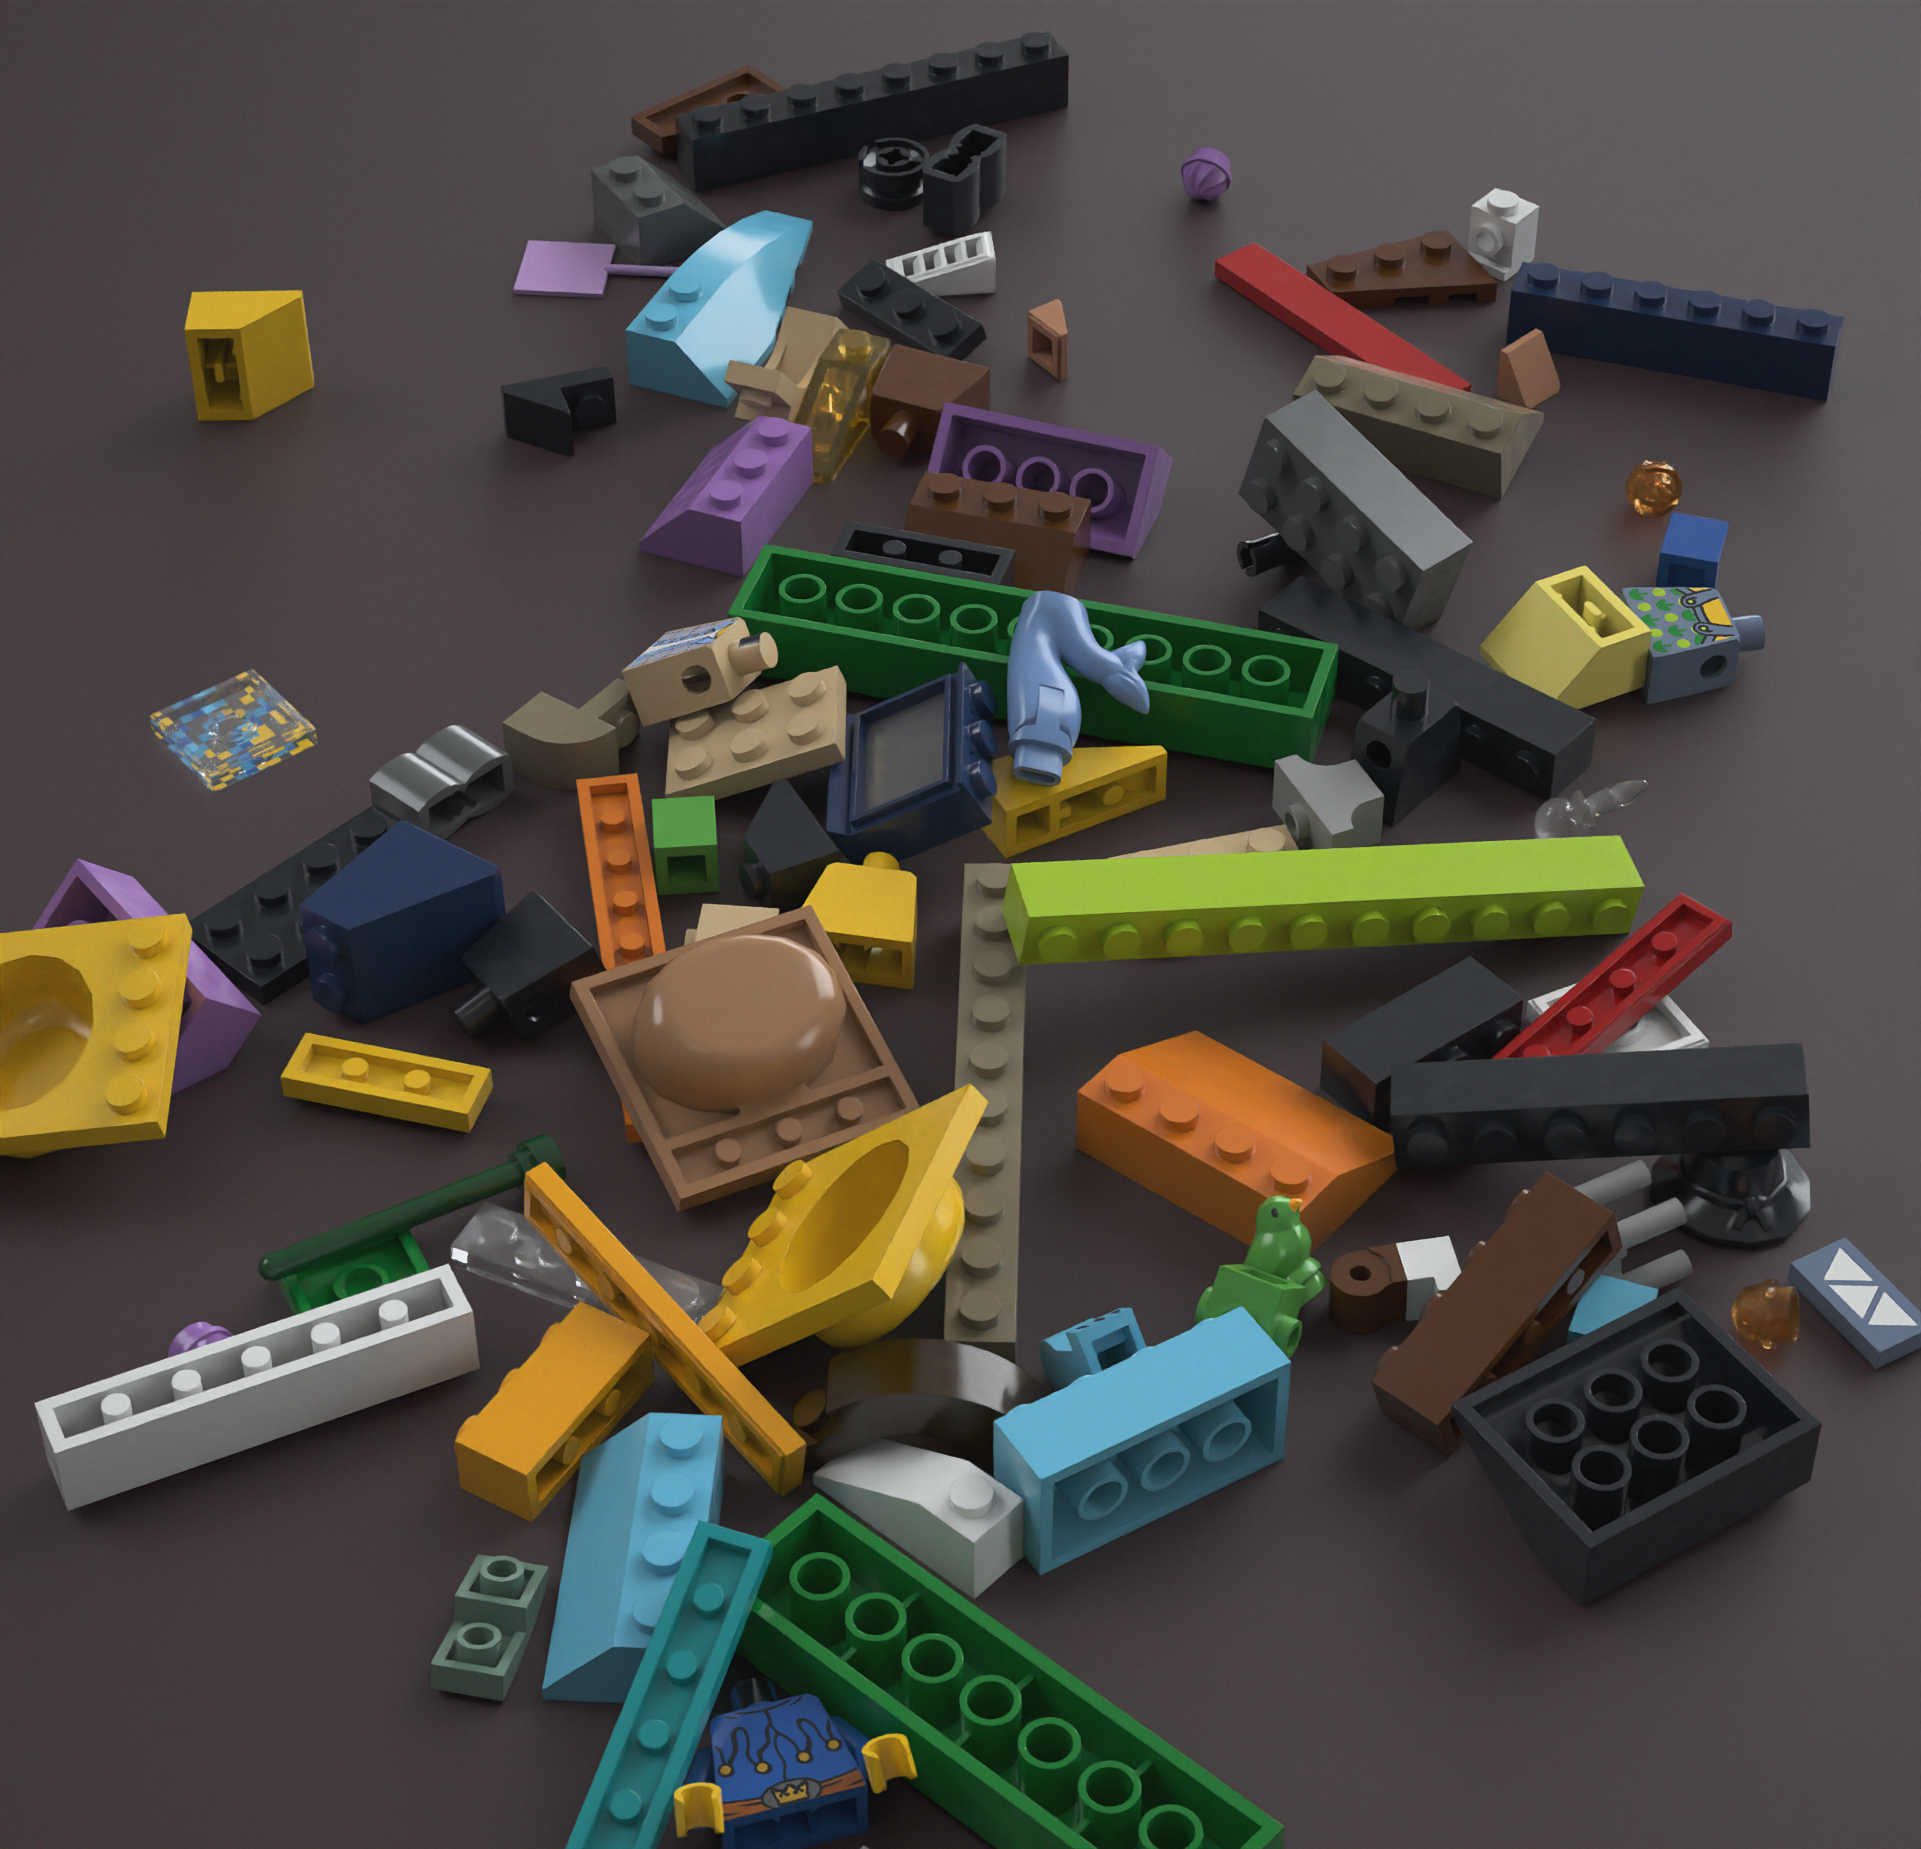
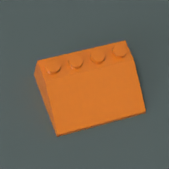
M1197 1030L1118 1054L1077 1091L1076 1149L1248 1246L1251 1245L1256 1232V1215L1260 1205L1271 1196L1282 1195L1289 1199H1301L1303 1201L1299 1209L1300 1222L1308 1229L1312 1238L1311 1255L1399 1169L1395 1165L1393 1136Z

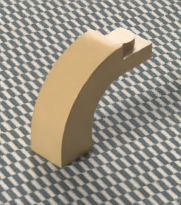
M787 306L775 348L765 367L734 360L729 361L724 382L740 395L734 417L751 422L762 415L771 418H782L791 423L809 426L828 401L847 353L852 332L838 317Z

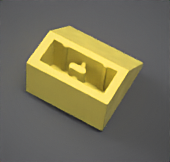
M1584 565L1536 581L1482 642L1479 655L1493 669L1573 708L1581 709L1644 687L1652 630Z

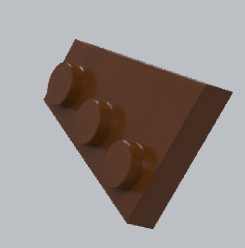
M747 65L632 116V135L662 155L677 152L675 115L693 111L695 108L703 105L717 106L739 101L748 95H766L788 89L752 66Z

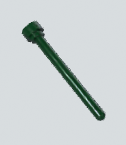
M546 1133L521 1141L516 1145V1150L508 1154L507 1162L265 1255L258 1264L259 1275L269 1282L278 1281L515 1187L524 1191L525 1173L543 1162H546L565 1181L566 1168L562 1154L553 1138Z

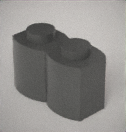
M462 725L449 726L436 732L424 741L416 753H406L395 757L382 765L369 780L373 807L397 823L402 819L443 840L455 833L468 817H477L488 813L500 805L514 790L511 755Z

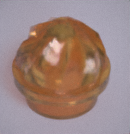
M1648 458L1643 464L1636 465L1630 472L1625 484L1628 501L1640 514L1648 517H1660L1670 513L1676 507L1683 491V484L1678 471L1669 466L1665 460L1657 462Z
M1765 1279L1763 1283L1743 1287L1730 1311L1731 1319L1740 1335L1753 1343L1762 1345L1765 1349H1776L1779 1342L1795 1343L1800 1326V1301L1797 1288L1795 1286H1780L1777 1279Z

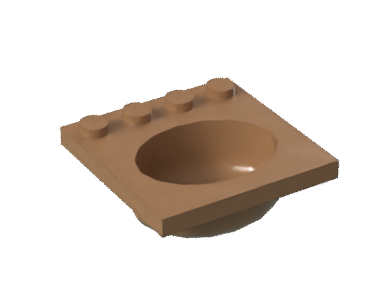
M811 905L571 982L569 997L677 1212L776 1179L794 1161L803 1160L806 1163L920 1108Z

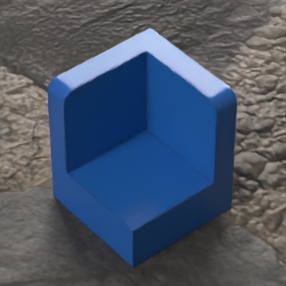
M1672 512L1660 551L1655 587H1711L1716 590L1720 560L1728 535L1729 523Z

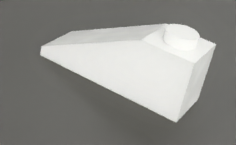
M877 1438L827 1462L813 1474V1484L972 1599L978 1597L1023 1557L1024 1499L970 1461Z

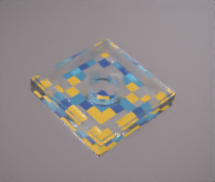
M254 669L241 673L149 716L152 732L213 793L318 744L316 728Z

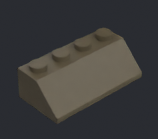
M1340 355L1315 356L1293 393V401L1316 390L1397 469L1500 499L1505 494L1544 421V413Z

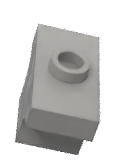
M1297 754L1275 760L1272 808L1281 818L1283 824H1286L1294 841L1299 842L1304 850L1368 847L1381 842L1384 795L1355 759L1331 766L1309 763Z

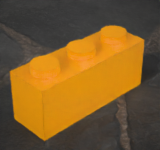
M580 1301L561 1323L556 1322L548 1328L541 1340L540 1346L520 1368L511 1370L505 1376L498 1393L478 1415L470 1416L462 1424L454 1444L461 1488L532 1523L580 1468L582 1456L599 1446L655 1381L651 1333Z

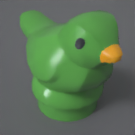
M1282 1195L1271 1196L1258 1209L1256 1232L1244 1264L1307 1287L1302 1307L1317 1295L1329 1281L1319 1270L1322 1266L1320 1262L1310 1257L1312 1238L1308 1229L1300 1222L1299 1209L1303 1201L1301 1199H1289Z

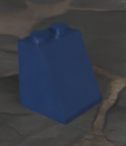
M401 819L299 904L313 1000L330 1012H338L364 1025L473 982L461 961L463 953L506 915L501 867Z

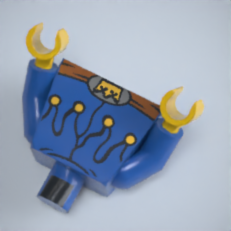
M755 1677L744 1680L737 1684L730 1692L729 1698L734 1711L717 1715L710 1721L711 1745L702 1748L694 1754L682 1787L675 1790L673 1794L676 1833L678 1838L687 1837V1831L690 1829L701 1830L711 1827L715 1829V1834L720 1833L721 1849H802L868 1832V1792L866 1781L870 1782L873 1793L878 1794L886 1790V1782L894 1777L904 1776L910 1780L918 1777L908 1739L902 1734H887L871 1739L840 1716H829L816 1696L806 1693L778 1700L773 1683L769 1679Z

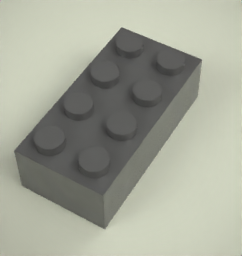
M1316 390L1265 416L1238 493L1247 502L1248 506L1271 525L1284 538L1287 545L1292 550L1298 552L1323 577L1327 585L1336 590L1340 595L1416 632L1441 618L1473 542Z

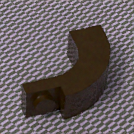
M936 1339L881 1341L859 1346L829 1359L828 1384L820 1389L810 1391L803 1398L793 1402L792 1428L807 1443L804 1470L807 1472L871 1440L890 1435L914 1434L937 1438L958 1447L990 1474L994 1475V1420L1005 1416L1010 1410L1019 1405L1031 1404L1050 1395V1391L1014 1363L974 1346Z

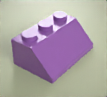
M760 415L714 446L640 540V551L744 577L756 561L764 544L768 545L814 482L812 427L791 423L782 418Z

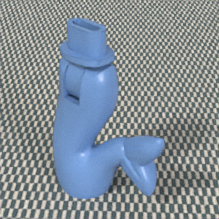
M1038 591L1023 603L1010 647L1007 669V721L1010 736L1007 749L1009 756L1014 759L1012 774L1019 780L1044 786H1056L1061 782L1062 767L1066 766L1072 759L1073 747L1078 739L1081 726V705L1078 692L1064 670L1061 661L1084 678L1101 684L1114 699L1141 714H1148L1150 707L1147 687L1137 673L1142 668L1146 658V645L1144 641L1140 640L1110 652L1105 650L1096 642L1093 636L1087 610L1083 603L1059 592Z

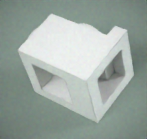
M1497 188L1472 205L1467 252L1491 277L1505 282L1519 271L1522 262L1530 263L1534 260L1539 206L1519 198L1513 192Z

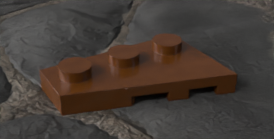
M1448 230L1432 231L1420 237L1396 243H1384L1373 249L1349 255H1336L1329 260L1307 265L1306 276L1356 309L1394 307L1399 297H1422L1427 299L1429 305L1448 304L1449 295L1475 293L1477 302L1496 301L1497 282Z

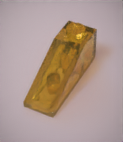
M839 328L820 355L794 422L795 424L812 427L813 481L831 484L871 425V391L891 350V339L870 335L862 330Z

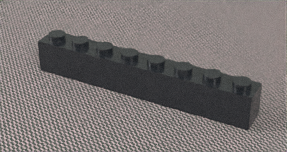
M1049 31L1029 32L1020 38L998 43L984 42L975 48L953 53L939 52L931 55L929 58L909 63H890L882 69L860 74L846 73L839 75L836 79L811 85L796 84L784 91L766 95H748L739 101L717 106H699L693 111L675 115L678 169L694 192L698 193L858 156L864 146L869 147L870 150L875 147V140L905 138L919 142L954 134L973 124L984 127L1067 108L1069 54Z

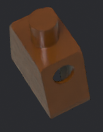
M894 344L874 384L870 397L871 435L877 440L879 448L886 455L894 458L904 456L909 449L932 455L944 402L990 411V368Z

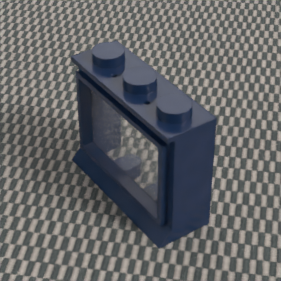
M964 661L958 664V672L955 674H946L857 712L854 715L846 713L845 761L829 765L826 832L851 864L863 865L865 857L873 852L888 853L900 862L992 824L993 796L997 794V783L993 774V755L998 752L997 741L993 733V716L998 713V704L989 684L985 680L978 682Z

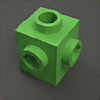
M1246 1264L1220 1265L1213 1287H1208L1199 1300L1195 1312V1325L1205 1319L1217 1318L1243 1306L1287 1358L1290 1359L1298 1346L1302 1334V1321L1298 1320L1297 1317L1307 1287Z

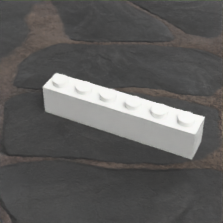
M449 1264L36 1402L34 1404L47 1460L66 1507L69 1511L480 1369L473 1310Z

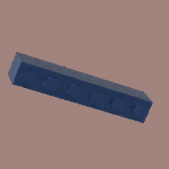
M1522 262L1511 289L1506 344L1510 345L1534 329H1538L1543 332L1549 352L1827 401L1836 371L1844 317L1831 315L1819 309L1802 310L1773 305L1771 302L1762 299L1744 300L1720 296L1709 290L1691 291L1668 287L1657 281L1639 282L1616 278L1599 271L1587 273L1563 269L1547 262L1535 264Z

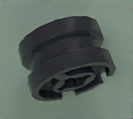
M905 138L875 140V147L870 150L869 147L864 146L858 156V171L861 174L859 177V196L863 202L873 208L884 211H902L922 204V170L924 164L929 159V152L920 143Z

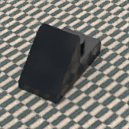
M608 366L500 386L505 433L508 438L565 456H574L572 431L617 423L614 380Z

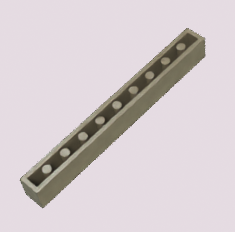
M964 863L955 1090L971 1083L989 1103L953 1174L962 1191L965 1222L955 1255L947 1267L944 1341L974 1346L1003 1357L1016 1365L1027 965H1019L1002 914L1011 864Z

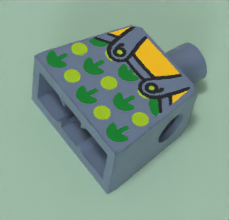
M1711 587L1621 588L1620 600L1652 630L1644 687L1640 688L1646 704L1663 702L1729 686L1735 680L1739 652L1762 650L1764 648L1765 627L1761 616L1757 614L1731 617L1719 591Z

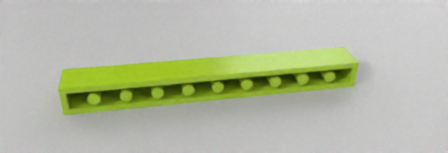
M1612 835L1011 863L1002 914L1019 965L1629 933L1645 886L1621 836Z

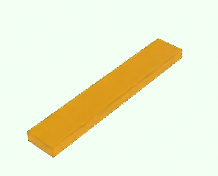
M546 1162L527 1171L524 1179V1218L615 1317L651 1333L653 1359L705 1415L723 1417L724 1436L777 1494L779 1493L781 1496H784L801 1485L807 1443Z

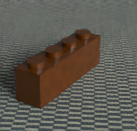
M1548 1172L1543 1174L1531 1190L1525 1189L1521 1191L1511 1202L1505 1216V1221L1488 1241L1477 1243L1471 1249L1463 1263L1462 1272L1445 1293L1435 1294L1426 1303L1419 1316L1418 1325L1400 1346L1394 1345L1389 1348L1379 1360L1371 1384L1382 1413L1450 1458L1465 1439L1451 1415V1404L1524 1367L1623 1248L1615 1213Z

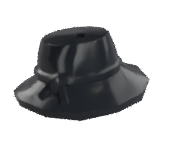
M1786 1149L1661 1155L1652 1165L1651 1202L1656 1206L1672 1198H1677L1682 1204L1687 1217V1222L1677 1228L1707 1242L1752 1249L1787 1241L1806 1219L1811 1210L1810 1180L1792 1153Z

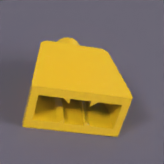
M884 852L868 854L864 859L863 865L839 862L827 865L802 907L812 906L852 982L912 990L915 979L917 940V877L911 872L900 871L899 862L895 857Z

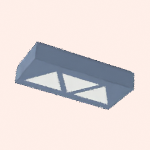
M1846 1237L1790 1263L1788 1280L1875 1369L1921 1348V1312Z

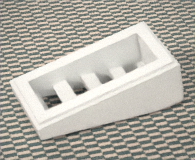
M991 232L972 234L886 260V266L904 277L908 276L906 277L907 279L936 296L996 292V258Z

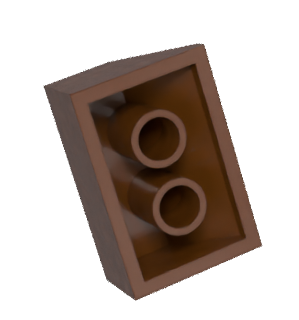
M925 471L909 503L904 531L1015 550V588L1037 592L1053 591L1072 596L1090 556L1091 499L1073 497L1062 492H1044L1015 487L1004 482L991 483L962 478L951 473Z

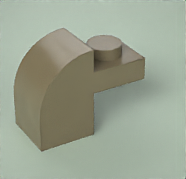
M619 678L615 679L580 709L541 691L502 722L505 752L511 755L512 772L535 784L556 790H577L576 780L619 775L618 751L622 747L628 746L640 733V720L626 682Z

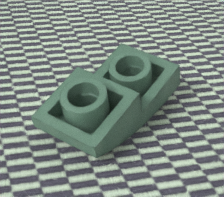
M480 1554L476 1556L454 1595V1622L430 1663L431 1689L498 1701L504 1700L520 1666L535 1626L549 1579V1566L521 1562L510 1556L491 1557Z

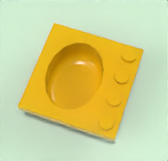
M185 913L0 933L1 1156L31 1159L66 1148L165 1138L192 938V928Z
M970 1083L806 1163L803 1160H797L788 1165L778 1175L773 1184V1190L776 1194L768 1209L753 1222L748 1230L747 1235L751 1240L744 1254L725 1273L722 1279V1285L725 1289L716 1306L701 1319L697 1326L736 1368L812 1334H815L831 1347L847 1349L872 1343L894 1330L927 1297L939 1282L955 1255L964 1228L965 1211L962 1191L953 1174L989 1102Z

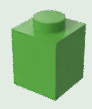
M714 795L652 799L657 895L720 892Z

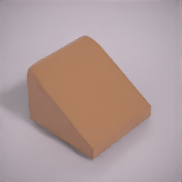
M1053 300L1028 311L1027 356L1060 381L1066 379L1068 332L1062 303L1059 300Z
M1534 329L1500 351L1496 396L1511 404L1533 409L1559 392V378L1542 331Z

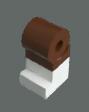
M1443 1236L1374 1246L1366 1250L1353 1251L1341 1255L1333 1262L1330 1268L1329 1316L1333 1323L1343 1331L1352 1334H1369L1378 1331L1385 1324L1419 1320L1421 1311L1426 1303L1435 1294L1445 1293L1461 1273L1450 1237Z

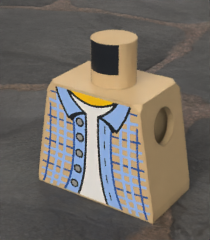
M735 617L666 632L621 672L642 725L645 727L734 699L761 674L762 670L776 666L778 651L775 641L769 633L762 632L750 636L745 621Z

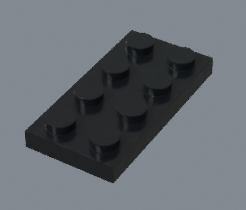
M373 806L367 808L190 920L189 923L192 928L191 939L233 984L265 1006L310 976L299 904L397 824V822Z

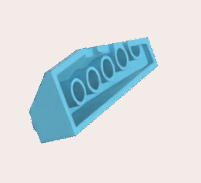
M764 210L729 226L696 250L670 276L625 330L629 384L728 408L738 395L735 390L724 382L729 361L734 360L761 366L773 351L776 343V330L778 324H782L786 312L785 302L788 294H792L795 285V272L797 267H800L813 230L812 221Z

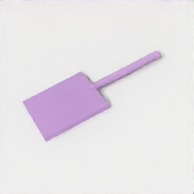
M528 240L513 293L602 298L609 274L670 277L679 267L612 264L616 244Z

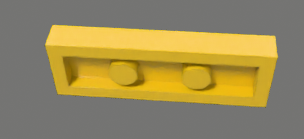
M311 1033L304 1034L280 1077L283 1096L467 1133L471 1132L493 1089L490 1068Z

